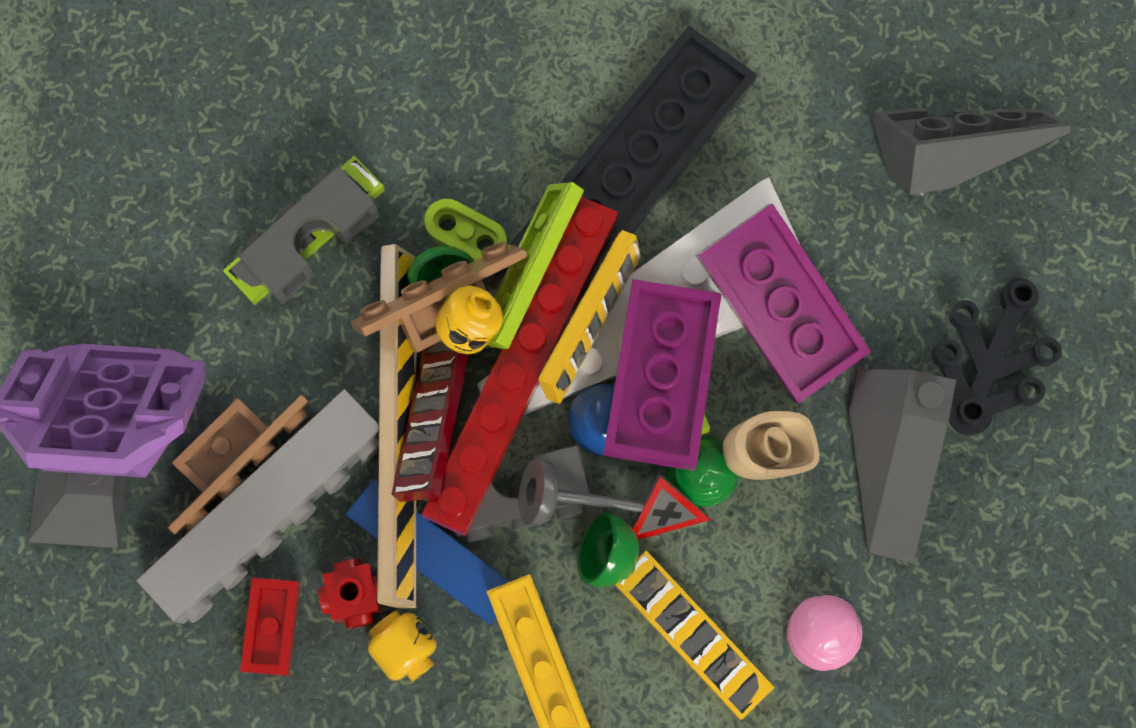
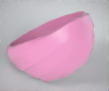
M830 595L815 596L803 601L792 613L788 621L787 641L794 656L802 664L814 670H835L846 665L858 652L862 641V626L855 609L844 599Z

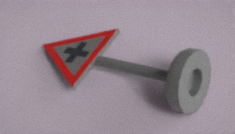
M533 459L529 462L521 479L519 512L522 521L528 525L539 526L547 522L555 510L557 501L638 512L631 525L638 540L711 520L706 512L660 473H658L644 502L560 490L555 467L552 463L540 459Z

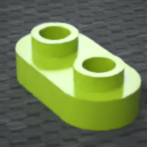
M441 199L434 202L426 211L424 222L429 237L441 246H454L464 250L474 261L482 257L481 250L477 247L481 240L489 239L493 244L506 242L507 244L506 233L497 222L458 201ZM445 219H452L456 225L452 230L445 231L439 227L440 223Z

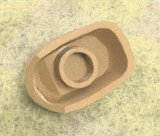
M789 411L761 413L735 426L727 433L723 441V457L727 467L734 474L747 479L766 480L787 477L811 470L819 462L820 454L813 425L806 416L800 413Z

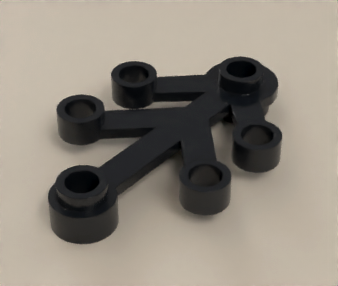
M1013 279L1001 290L999 300L1004 311L988 348H986L976 324L979 317L978 307L969 300H961L951 308L949 321L958 329L976 371L971 387H969L958 364L962 356V349L956 341L944 339L932 350V360L938 367H941L944 377L956 380L949 423L960 434L967 436L978 435L990 426L993 414L1019 405L1033 406L1041 401L1045 395V386L1042 381L1035 377H1027L1015 386V389L988 397L995 380L1037 365L1041 367L1051 366L1062 355V348L1059 342L1053 338L1046 337L1040 339L1031 349L1005 357L1022 315L1030 312L1039 300L1037 287L1027 279ZM1021 288L1025 290L1028 294V300H1019L1015 295V289ZM957 309H966L970 313V321L960 320L957 316ZM1040 346H1048L1052 350V359H1046L1040 354ZM947 347L951 349L954 355L953 360H944L940 355V348ZM1028 384L1034 387L1036 390V397L1034 399L1024 395V385ZM965 405H972L977 409V419L972 420L966 417L964 413Z

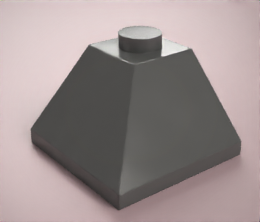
M38 468L28 542L120 548L129 477L42 471Z

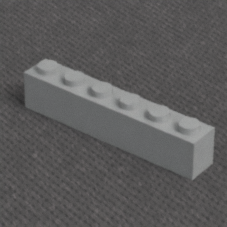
M344 389L136 581L173 622L184 624L188 620L191 623L198 621L212 608L213 603L210 599L223 587L228 591L241 582L248 573L244 567L257 555L264 558L273 552L282 542V538L279 535L292 523L295 526H299L305 522L316 510V506L313 503L326 491L330 495L335 493L349 480L350 475L347 471L359 460L366 463L378 454L379 424Z

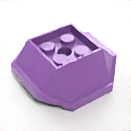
M95 344L61 346L47 352H43L41 349L22 351L0 388V430L28 468H39L42 471L146 478L168 444L184 433L206 380L205 363L196 359L191 361L184 354L170 349Z

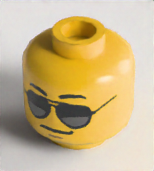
M469 285L459 287L450 294L438 310L435 319L436 331L448 348L458 353H477L487 346L500 330L503 321L502 309L497 300L484 289Z
M396 610L369 631L368 634L372 639L368 644V653L388 679L397 681L408 676L414 682L434 665L429 657L435 652L437 641L416 614L409 612L401 615Z

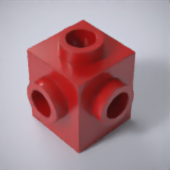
M360 558L333 564L334 572L322 574L325 586L318 587L319 602L323 614H331L332 621L336 623L345 622L346 629L374 623L372 616L384 613L383 605L377 601L378 574H376L375 568L369 563L362 565ZM354 583L358 587V595L355 599L347 601L343 598L342 590L345 585Z

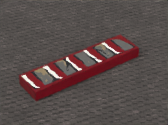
M442 340L423 350L391 494L399 502L440 497L469 354L458 353L448 348Z

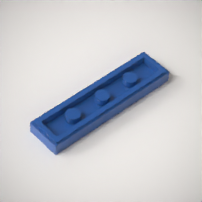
M373 479L347 512L346 516L378 540L379 482ZM416 511V570L492 626L497 619L486 591L510 581Z

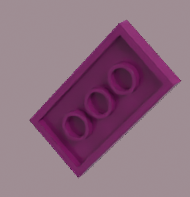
M773 203L767 204L695 255L795 403L799 404L871 352Z
M632 279L603 456L695 471L722 293Z

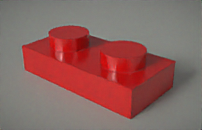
M252 578L240 672L290 676L301 587L300 582Z

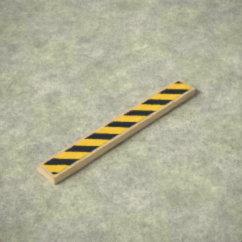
M397 244L382 246L380 301L385 300L386 304L402 296L401 290L409 285L408 270L416 258ZM398 320L380 329L377 601L379 604L407 609L416 608V500L399 502L391 494L417 382V353L411 349Z

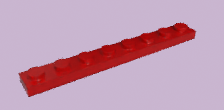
M580 198L509 349H502L446 463L440 497L428 500L422 512L424 518L466 537L540 383L538 377L560 340L618 220L617 211L586 198Z

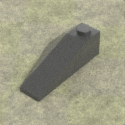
M907 108L875 112L873 115V123L888 177L904 189L907 194L912 196H927L931 191L950 189L1070 133L1071 124L1047 109H995L992 111L991 118L979 113L968 112L967 108H952V117H928L927 108Z
M858 369L856 371L848 414L850 428H852L855 466L858 470L861 492L860 502L867 554L911 564L914 563L948 427L956 384L955 379L915 370Z

